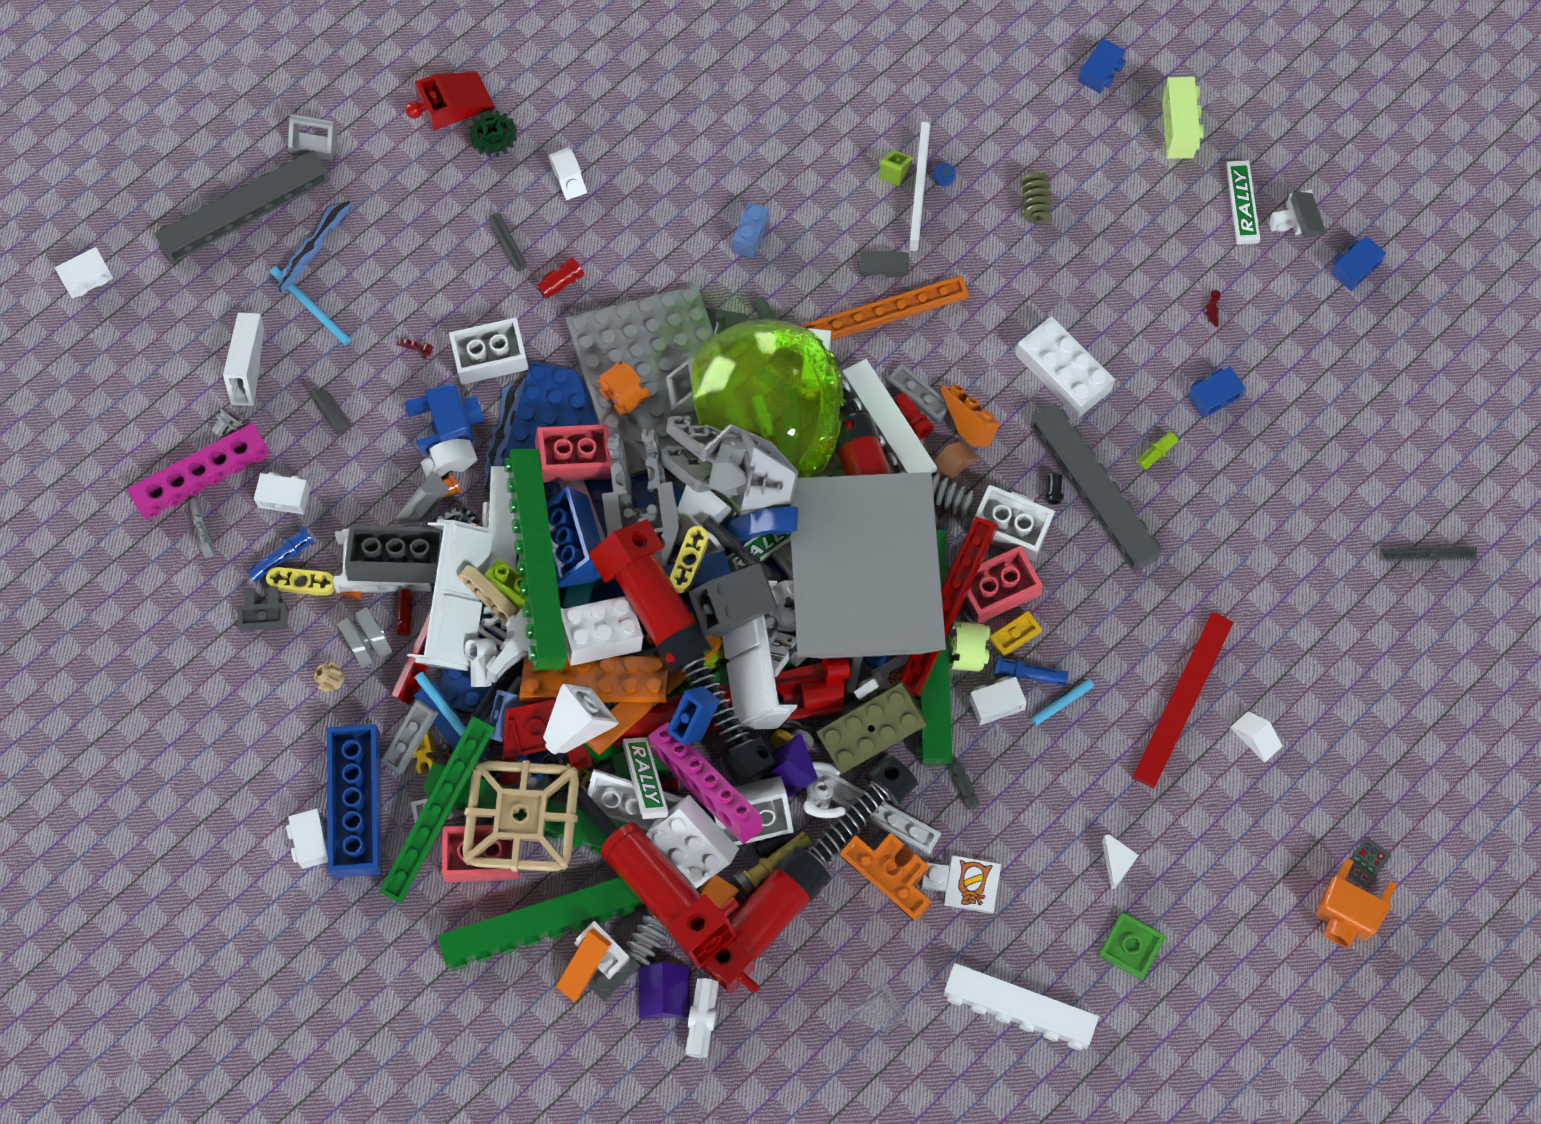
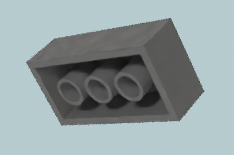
M350 525L345 558L347 580L435 583L443 530L433 527Z

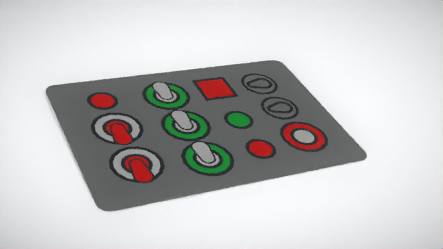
M1366 837L1350 858L1354 862L1348 875L1367 888L1391 857V854L1372 839Z

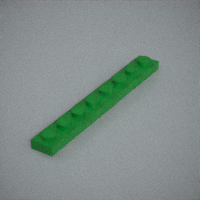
M472 716L380 888V893L400 904L403 903L494 733L495 727Z

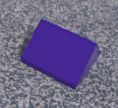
M797 734L772 752L778 762L764 771L761 778L766 780L781 776L788 797L794 796L818 780L802 734Z
M660 962L639 967V1019L688 1018L690 1013L689 966Z

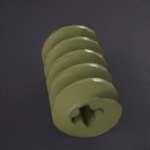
M1042 172L1028 174L1021 181L1023 217L1026 221L1034 224L1047 223L1052 220V215L1050 214L1052 210L1050 206L1051 199L1049 198L1051 193L1048 190L1050 188L1049 176Z

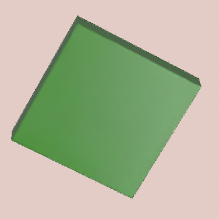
M1121 912L1098 957L1143 981L1166 936Z

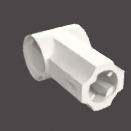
M492 638L468 640L464 651L471 666V687L492 686V681L486 678L488 671L486 665L497 654L495 641Z

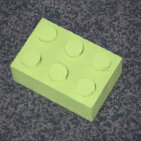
M1168 77L1162 98L1167 159L1194 158L1196 149L1200 148V138H1203V125L1199 124V118H1201L1202 110L1201 105H1197L1200 89L1199 85L1195 84V77Z

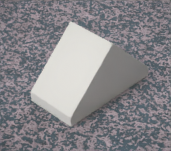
M1249 711L1230 727L1264 763L1282 748V744L1270 721Z
M1105 835L1102 845L1110 888L1116 889L1139 855L1111 835Z

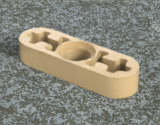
M466 566L459 574L461 582L501 620L507 622L512 614L516 615V607L477 569L472 566Z

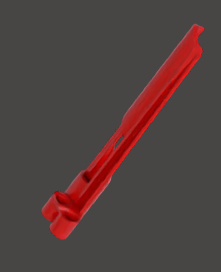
M847 657L821 658V663L782 671L777 677H774L776 691L782 694L784 698L782 705H797V708L785 721L843 713L846 678H850ZM729 684L721 685L718 690L725 691L723 698L730 700L729 707L732 702ZM684 694L669 697L667 702H659L612 744L618 747L622 746L623 739L648 738L649 734L668 722L670 724ZM712 717L705 733L722 731L719 725L714 726L717 723L714 717Z

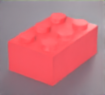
M608 424L537 427L535 446L536 449H539L543 482L610 479L612 459L607 448L609 438Z
M1019 546L981 563L964 602L974 621L982 623L1039 597L1043 585L1023 548Z
M494 825L475 826L473 848L493 833ZM465 826L442 828V877L445 882L520 880V870L518 872H511V869L466 865L463 861ZM498 839L478 857L512 859L514 840Z

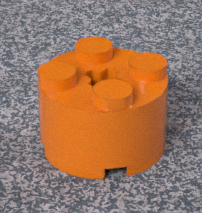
M622 360L598 377L596 381L600 386L599 392L606 401L609 399L615 404L613 407L621 417L629 414L650 397L647 388L644 387L642 389L639 382L642 381L627 363L624 362L622 364Z

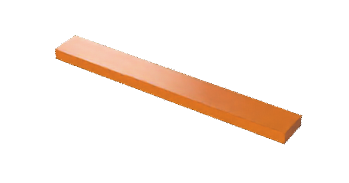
M962 275L792 327L790 328V333L796 349L800 351L806 349L808 328L831 331L832 341L969 298V293Z
M706 637L712 647V651L704 657L705 661L723 646L722 637ZM679 671L674 674L669 673L667 695L687 678L685 677L688 673L687 671ZM659 702L618 703L610 712L619 723L612 729L585 743L600 755Z

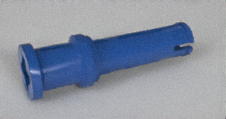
M303 526L293 537L284 539L281 547L247 570L255 583L267 575L270 569L278 567L291 556L293 558L299 556L300 551L310 544H315Z
M997 655L994 676L1016 677L1017 680L1021 678L1032 679L1066 687L1068 671L1024 663L1021 659L1010 660L1002 658L1001 655Z

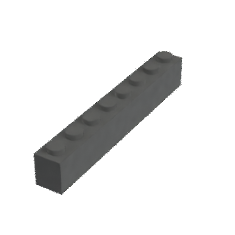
M314 150L303 153L297 159L282 164L278 169L261 175L259 179L242 185L238 190L230 194L221 196L219 200L202 206L196 212L181 217L169 226L162 227L154 235L168 260L173 264L329 182L328 173Z
M1054 403L1033 415L1030 426L1133 572L1136 573L1159 559L1161 553L1160 543L1147 532L1148 528L1145 522L1137 518L1132 504L1128 500L1125 501L1118 484L1110 480L1105 466L1097 462L1092 448L1089 445H1085L1082 441L1080 431L1075 426L1072 427L1065 410L1060 409Z

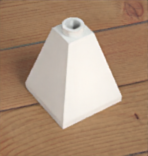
M686 484L677 508L682 527L676 543L681 546L688 530L694 526H701L709 516L710 518L713 517L712 520L715 519L714 522L718 521L717 524L720 523L719 525L734 517L736 512L711 491L698 493Z
M563 684L559 690L543 737L547 742L545 746L553 754L558 752L566 753L612 729L619 722L591 688Z

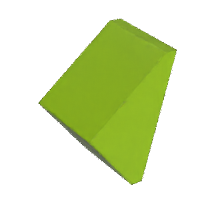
M896 150L891 151L881 160L879 179L900 187L914 158Z

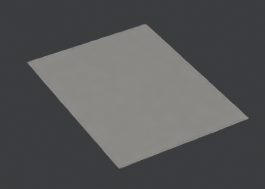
M931 472L797 478L793 500L789 507L795 506L798 508L797 531L791 532L797 656L843 658L923 654L945 650Z

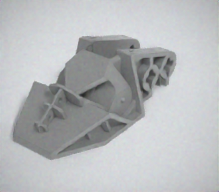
M688 415L685 417L671 416L668 418L666 432L695 454L697 458H687L685 448L679 445L676 447L669 445L662 450L660 463L694 491L699 493L716 490L724 495H731L740 510L786 506L792 503L799 471L771 441L733 424L728 425L721 431L710 425L692 426L691 417Z
M642 429L641 434L647 455V460H645L649 478L647 487L657 503L656 505L650 504L647 508L642 509L640 507L635 508L634 502L636 500L633 496L623 440L619 434H614V437L608 438L607 443L612 459L610 470L613 492L602 494L607 535L609 536L618 529L648 519L664 546V549L656 557L662 567L667 566L682 526L675 501L673 482H666L664 467L660 463L661 451L656 430L648 431L647 429Z

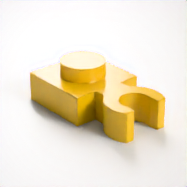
M430 728L412 759H418L416 770L419 774L426 773V763H428L429 769H431L432 763H436L430 753L436 752Z

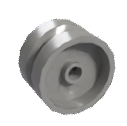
M367 607L356 612V619L360 625L359 629L355 627L349 618L337 623L362 669L374 662L369 648L372 647L376 655L381 659L392 653L386 641L387 637L378 621L374 620Z

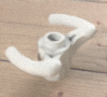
M812 761L814 769L817 771L828 772L835 776L841 774L835 765ZM818 778V780L807 786V798L803 805L807 814L821 818H836L844 815L846 810L842 806L829 809L834 791L828 783L820 781Z

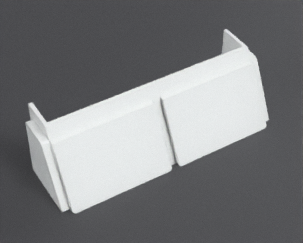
M437 519V523L428 522V525L442 529L443 536L424 655L407 654V656L416 658L415 663L435 668L468 671L470 661L465 655V644L468 640L477 639L482 602L461 582L459 574L466 566H472L483 576L488 571L493 534L489 533V528L455 520Z
M768 580L772 589L777 584V581ZM763 615L722 636L725 658L729 659V663L726 666L732 705L735 708L734 716H739L737 722L738 724H744L743 729H778L797 708V705H779L765 617Z

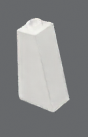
M237 314L223 372L231 405L254 406L264 335L261 314Z

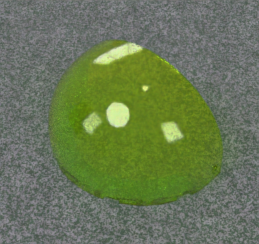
M755 319L740 322L708 338L698 349L692 368V395L700 426L710 425L723 431L728 425L733 424L771 441L799 471L798 478H812L818 472H822L831 458L837 443L842 422L839 420L840 405H843V389L838 366L831 351H828L823 345V340L807 328L777 319Z

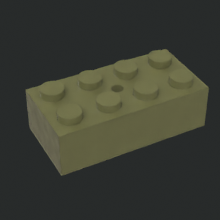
M901 680L818 728L817 734L838 770L843 774L925 727L927 721L905 683ZM873 725L875 730L870 732L868 726Z

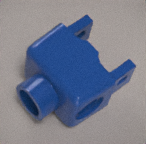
M453 383L424 390L425 396L404 402L409 418L429 411L433 415L431 427L434 435L416 440L421 456L429 454L431 447L447 440L465 439L473 443L474 435L471 425L485 421L477 395L462 399L457 385Z

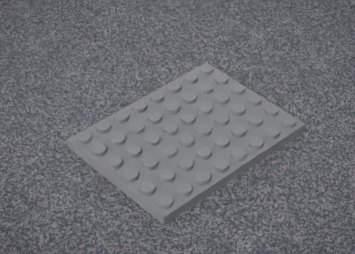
M697 285L566 317V323L599 425L608 424L609 437H614V434L621 436L630 477L648 473L645 460H647L646 449L641 436L642 429H647L648 431L656 430L661 452L669 445L673 447L679 445L687 451V458H697L695 454L666 432L667 420L671 416L685 417L688 415L691 417L692 426L710 425L723 431L728 425L733 424L748 431L717 340L713 339L714 332ZM693 358H697L700 365L702 362L724 365L723 373L706 410L698 409L679 415L671 414L666 376L684 362ZM620 360H622V364L624 362L627 363L642 380L639 382L642 389L646 387L650 395L649 398L623 417L616 412L613 407L615 404L611 399L606 401L599 392L600 386L596 382L598 377ZM691 379L676 383L678 401L687 395L691 386Z

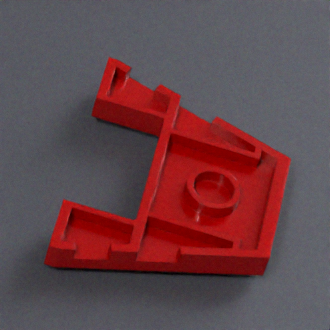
M555 698L506 710L502 761L519 762L518 756L548 750L545 746L547 742L543 737L556 702ZM584 744L567 752L571 768L582 769L594 766V760ZM502 771L500 784L502 785L521 781V772Z

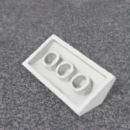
M596 769L593 770L587 794L612 820L624 824L635 823L641 829L649 831L657 818L642 819L633 782ZM663 791L668 810L684 799L683 797Z

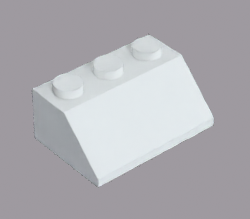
M989 485L975 516L997 523L998 529L992 539V545L1007 551L1021 546L1027 558L1035 562L1055 511Z

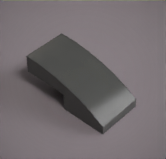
M860 252L859 273L862 277L884 274L887 278L908 275L909 254L906 252Z

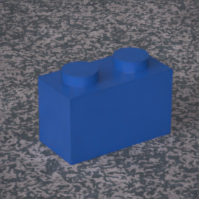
M1103 38L1080 69L1078 82L1101 94L1105 87L1109 88L1113 83L1114 74L1117 71L1121 72L1126 63V60H1124L1126 50Z
M1367 236L1361 241H1354L1348 249L1349 252L1345 255L1340 254L1333 262L1335 266L1331 274L1350 291H1353L1378 268L1387 254Z
M1230 366L1224 370L1222 368L1216 370L1206 380L1200 379L1193 383L1188 398L1204 419L1242 398L1246 388Z
M703 686L685 691L667 732L683 745L702 740L721 700Z

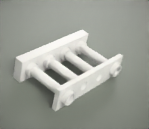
M349 529L335 531L337 543L344 544L343 573L340 576H334L333 585L336 593L361 591L362 593L399 592L401 589H409L411 592H432V583L348 581L345 570V558Z

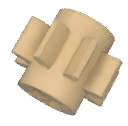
M326 662L325 665H319L314 674V680L319 683L317 688L325 692L339 689L344 681V674L339 671L341 666L334 662Z

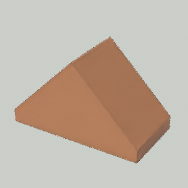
M965 441L947 445L933 462L937 467V473L941 474L940 481L942 482L948 477L949 482L979 460V457Z

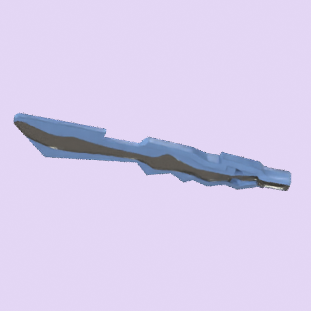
M351 201L327 208L314 236L304 239L303 247L295 251L296 255L289 260V266L283 270V278L276 287L279 292L284 293L287 287L295 282L306 269L305 265L314 258L324 245L322 240L330 229H336L353 205Z
M524 377L502 389L500 425L492 429L493 440L488 444L489 450L485 454L487 462L483 467L486 474L483 489L486 491H490L491 466L502 465V456L506 450L512 429L510 426L513 412H517L526 380Z

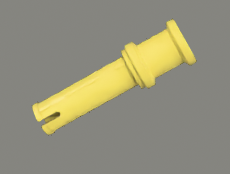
M803 831L767 859L765 857L758 860L759 863L749 871H743L750 880L753 890L758 889V885L772 874L775 867L795 846L805 849L812 844L809 837Z

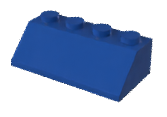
M567 486L546 503L557 586L559 588L593 582L600 576L588 555L601 543L588 495Z

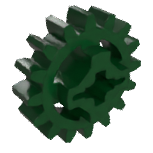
M488 110L487 116H483L480 113L479 120H472L473 126H469V139L472 142L473 148H478L479 154L486 151L487 157H490L492 153L499 157L500 151L506 154L507 147H514L513 141H517V129L513 119H508L507 113L500 116L499 110H496L495 114H491Z

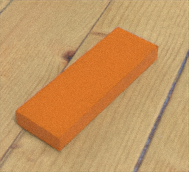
M592 928L588 931L556 988L574 1002L579 1000L612 943Z

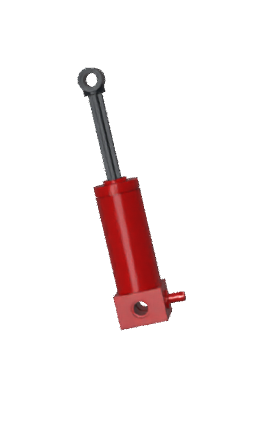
M548 753L540 761V764L566 765L562 756L558 753ZM544 774L551 784L561 776L558 774ZM569 782L562 786V788L565 790L567 794L569 789ZM579 785L577 805L608 838L601 849V856L662 923L675 944L699 969L737 936L727 916L739 907V903L732 898L720 909L706 894L702 896L637 824L629 823L618 828Z

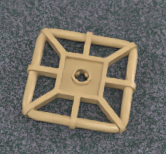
M523 760V763L504 761L478 762L471 776L468 808H465L464 812L466 824L463 840V861L466 865L511 869V872H518L519 870L553 872L567 869L569 867L567 864L572 854L574 826L578 821V816L576 815L579 788L578 770L575 767L571 768L566 765L531 763L530 760ZM488 771L521 772L520 789H503ZM530 773L561 775L543 791L527 790ZM481 776L497 792L496 809L477 808ZM569 782L566 813L547 812L548 798ZM520 809H524V813L527 814V817L523 818L522 821H518V818L514 817V814L519 813ZM476 818H494L493 833L473 848ZM546 821L565 822L561 856L544 838ZM498 839L514 840L512 859L478 857ZM521 842H540L555 861L520 860Z

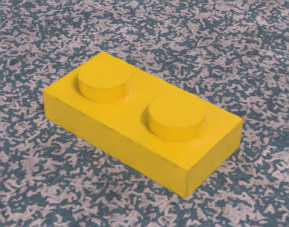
M1027 611L989 636V640L1002 658L1042 633V628L1030 612Z

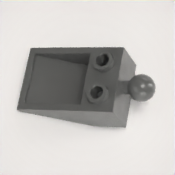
M762 563L708 581L688 592L695 609L689 612L706 637L720 638L778 608Z

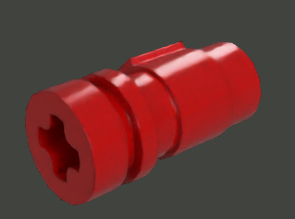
M572 257L566 261V264H561L560 269L557 271L553 269L543 276V280L536 286L547 300L566 288L568 284H574L576 279H581L585 274L577 261Z
M901 393L893 399L919 440L926 438L933 431V424L925 414H921L919 408L906 393Z

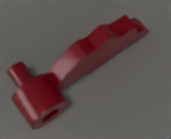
M1218 290L1211 292V301L1206 305L1207 310L1205 312L1208 316V322H1212L1215 327H1218L1219 310L1216 304L1221 296Z
M404 339L398 340L396 343L398 346L422 352L423 359H426L427 355H431L434 348L428 343H425L422 347L414 341Z

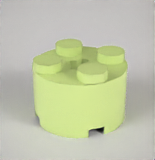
M954 621L951 630L955 631V634L949 637L950 669L980 672V670H983L984 664H988L989 650L985 649L986 641L989 640L990 627L980 623Z

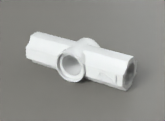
M697 978L694 1002L691 1005L688 1028L690 1029L686 1046L687 1056L695 1058L708 1057L711 1031L714 1030L716 1019L715 1004L719 988L718 981Z

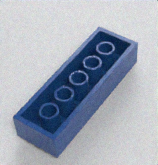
M376 724L327 727L328 872L333 878L383 874L380 731Z

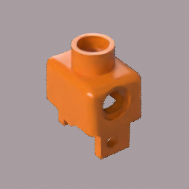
M1348 858L1341 864L1336 876L1327 884L1316 914L1320 919L1328 922L1323 932L1324 936L1335 944L1350 948L1355 938L1368 941L1378 931L1391 908L1389 901L1397 884L1390 881L1384 887L1380 898L1345 881L1354 862Z

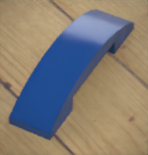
M795 506L776 507L750 512L732 520L726 526V532L729 531L728 534L731 533L730 536L733 535L732 538L736 537L735 540L738 539L737 542L740 541L742 543L741 546H743L746 540L770 533L780 536L797 531L798 508Z

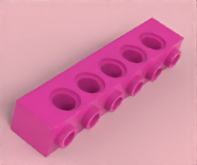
M251 423L127 488L143 518H153L158 516L162 510L177 506L183 499L201 493L204 488L222 482L225 477L243 471L246 466L253 462L262 461L270 452L254 423ZM247 448L245 452L238 454L240 449ZM226 459L223 464L217 465L219 460ZM205 470L202 475L196 476L198 471ZM184 481L181 486L175 487L177 482ZM163 492L160 497L154 498L156 493Z
M668 722L648 735L652 754L742 844H745L763 830L760 813L690 744L683 745L667 732Z

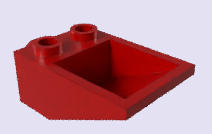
M478 72L434 74L415 81L419 102H409L405 107V112L409 118L417 119L424 111L435 131L495 109V105Z

